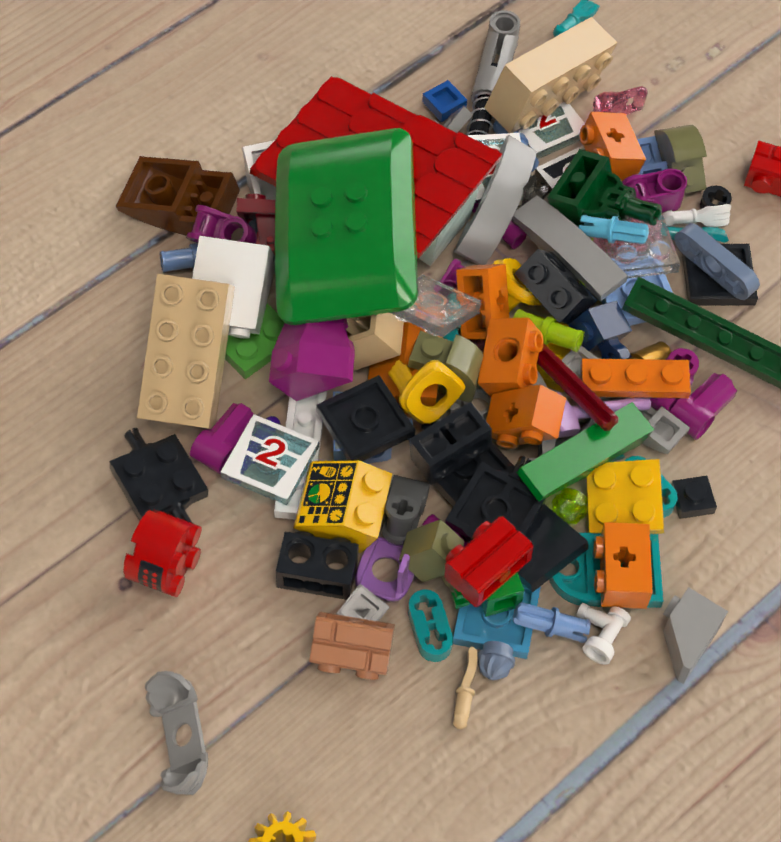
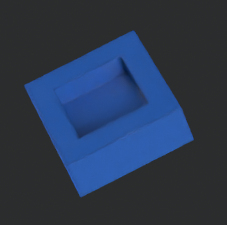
M449 80L423 93V104L440 122L447 120L452 113L461 107L467 108V99Z

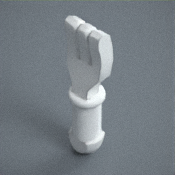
M731 205L706 206L701 210L694 208L687 211L669 210L662 214L661 221L667 226L696 224L697 222H702L708 227L726 226L730 220Z

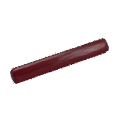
M543 344V349L538 354L537 364L604 431H610L618 423V416L553 351Z

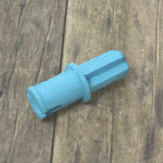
M582 215L580 222L584 223V225H579V229L588 237L608 239L609 243H614L617 240L644 244L648 239L649 227L647 224L620 221L616 216L606 219Z

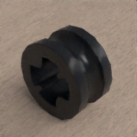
M718 185L706 188L700 201V210L706 206L731 205V193L726 188ZM714 199L720 201L717 205L712 203Z

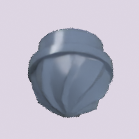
M485 642L482 650L477 654L480 673L490 680H499L507 677L510 670L515 666L513 648L503 642Z

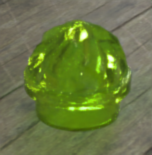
M564 488L560 494L554 496L552 511L569 525L578 524L581 519L585 518L588 512V499L576 489Z

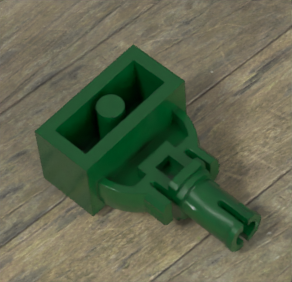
M582 149L578 150L547 197L549 204L578 228L579 225H584V223L580 222L582 215L606 219L616 216L620 221L633 218L654 226L657 223L656 220H659L662 211L660 204L636 198L635 188L623 185L621 179L612 173L609 157Z

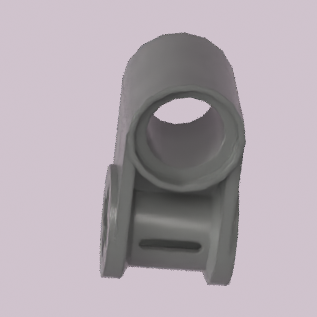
M398 475L393 476L385 507L386 517L382 528V535L388 542L395 545H404L407 532L417 528L420 517L424 513L430 484L428 482Z

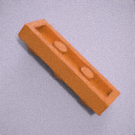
M581 360V380L598 397L689 398L691 393L689 360Z

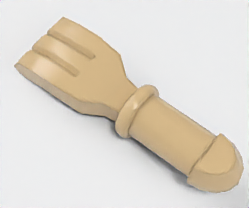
M470 647L468 650L467 670L461 687L456 689L457 699L453 725L457 729L467 727L472 697L475 695V691L470 688L475 677L478 659L477 650L474 647Z

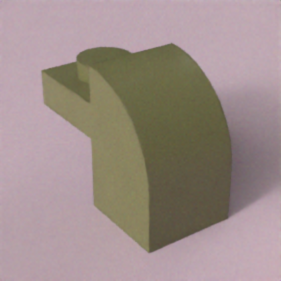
M694 125L655 130L654 134L662 162L666 161L668 169L680 170L687 177L685 193L705 190L707 187L702 157H707L699 130Z
M420 331L410 355L408 367L419 370L429 361L437 360L442 362L457 374L466 386L458 399L468 403L471 401L472 403L478 387L477 382L484 355L473 342L456 334L454 341H450ZM440 384L438 393L446 395L445 386Z

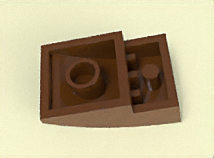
M140 156L116 204V208L118 211L146 224L187 236L188 232H192L197 216L195 211L196 205L207 206L230 214L240 189L232 172L202 170L199 161Z

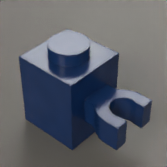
M617 301L589 308L568 324L570 328L584 331V340L581 346L591 353L600 350L602 359H629L632 357L627 347L620 343V340L632 332V329Z

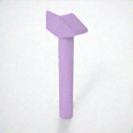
M626 398L604 401L613 412L631 402L635 404L639 411L649 410L651 407L650 398ZM566 400L558 437L577 435L581 430L578 420L591 417L579 405L571 406Z

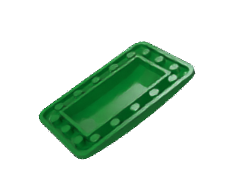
M393 128L295 143L286 146L279 153L275 202V275L277 312L284 323L288 325H301L398 312L410 308L416 302L418 297L413 143L410 134L406 130Z

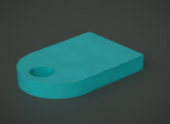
M579 533L588 541L589 549L571 562L576 567L577 573L566 576L558 572L549 581L556 593L566 601L579 606L585 603L589 606L601 607V593H595L594 589L595 571L600 570V559L594 558L593 555L594 537L600 536L601 533ZM650 534L653 593L647 607L661 608L664 600L658 534Z

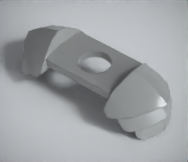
M172 671L157 672L146 682L145 689L148 691L146 700L151 705L150 714L153 717L162 716L171 766L161 772V786L164 791L174 794L194 795L202 786L208 769V752L205 750L197 707V694L190 681L186 680L181 674ZM188 724L192 730L191 739L185 746L180 747L176 742V733L182 725Z

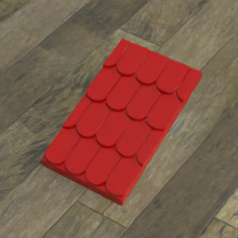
M331 76L321 85L313 98L300 109L290 124L279 133L267 150L260 154L250 168V174L276 187L278 155L288 145L393 128L406 130L410 134L413 143L417 258L431 266L469 220L480 184L501 160L502 153L459 131L456 133L425 116L416 115L375 93L370 94L341 78Z

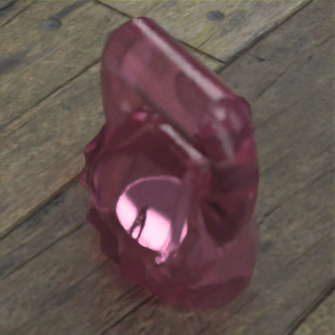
M643 86L621 92L608 91L600 93L593 100V112L625 113L627 115L640 111L644 108L648 90ZM633 97L632 103L630 105H626L628 100Z

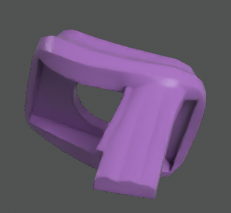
M378 537L376 541L366 548L359 561L355 574L356 586L362 584L375 596L383 600L399 601L408 592L414 576L408 569L409 555L404 554L402 561H399L403 545H395L383 537ZM382 558H391L397 561L400 565L397 579L390 582L378 580L372 572L374 563Z

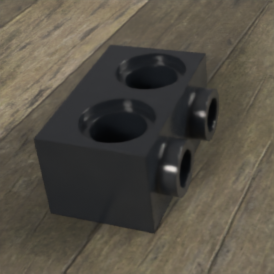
M537 249L514 273L559 323L570 324L598 301L553 252Z
M470 401L410 438L411 459L432 486L491 449L492 428Z
M297 531L295 533L284 532L276 568V588L347 600L352 594L358 564L359 544L352 543L350 540L341 537L332 539L315 537L313 534L305 531ZM296 556H304L308 560L304 563H295L291 559ZM334 562H340L344 564L345 567L342 569L335 570L330 568L328 565Z

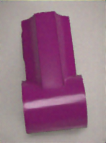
M713 373L689 398H680L674 404L670 413L689 426L690 429L687 434L697 440L708 430L715 416L736 396L737 390L732 380L725 374Z
M233 403L211 430L205 429L197 436L190 449V456L218 474L223 475L224 473L221 470L254 413L242 403ZM258 421L255 422L253 430L258 425Z

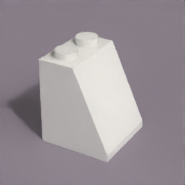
M199 236L192 279L227 283L235 286L228 335L246 339L250 338V333L259 335L275 270L274 254L270 246Z

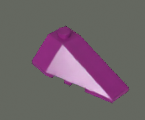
M347 319L301 325H288L284 323L272 350L269 383L295 401H299L353 382L355 349L353 342L347 336L346 329L349 327Z

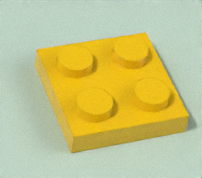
M660 459L607 462L595 468L587 476L589 533H601L604 522L650 524V534L664 533Z

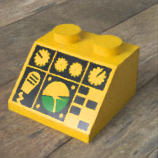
M359 460L312 461L309 464L293 528L309 532L315 537L326 539L341 537L348 539L352 543L359 544L358 553L361 554L378 539L392 473Z

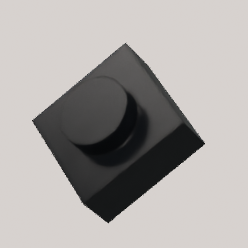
M708 476L672 481L671 485L676 490L678 497L675 506L679 519L715 513L717 505Z

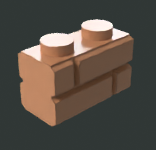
M319 612L316 616L309 662L318 664L317 669L323 672L340 673L341 668L356 670L355 675L357 677L376 680L379 674H387L395 624Z

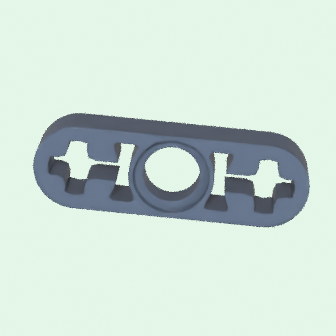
M689 223L675 234V244L680 252L737 299L745 300L759 289L760 282L755 272L698 225Z

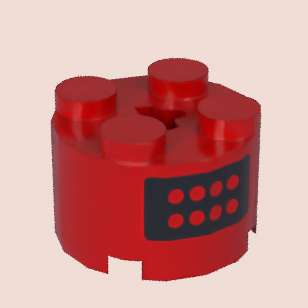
M155 509L154 511H147L132 535L131 542L136 543L133 555L126 553L123 568L124 578L177 598L184 586V575L187 569L193 570L200 558L201 549L195 547L200 538L202 527Z

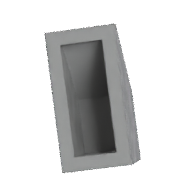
M689 587L681 599L677 596L672 598L663 614L668 617L663 630L676 679L682 684L685 683L722 626L728 613L727 610Z

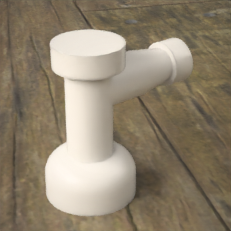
M582 603L577 611V617L589 619L592 624L602 628L599 636H592L587 639L582 648L583 652L591 660L607 665L614 656V648L611 644L620 629L628 625L631 617L628 612L620 607H611L608 614Z

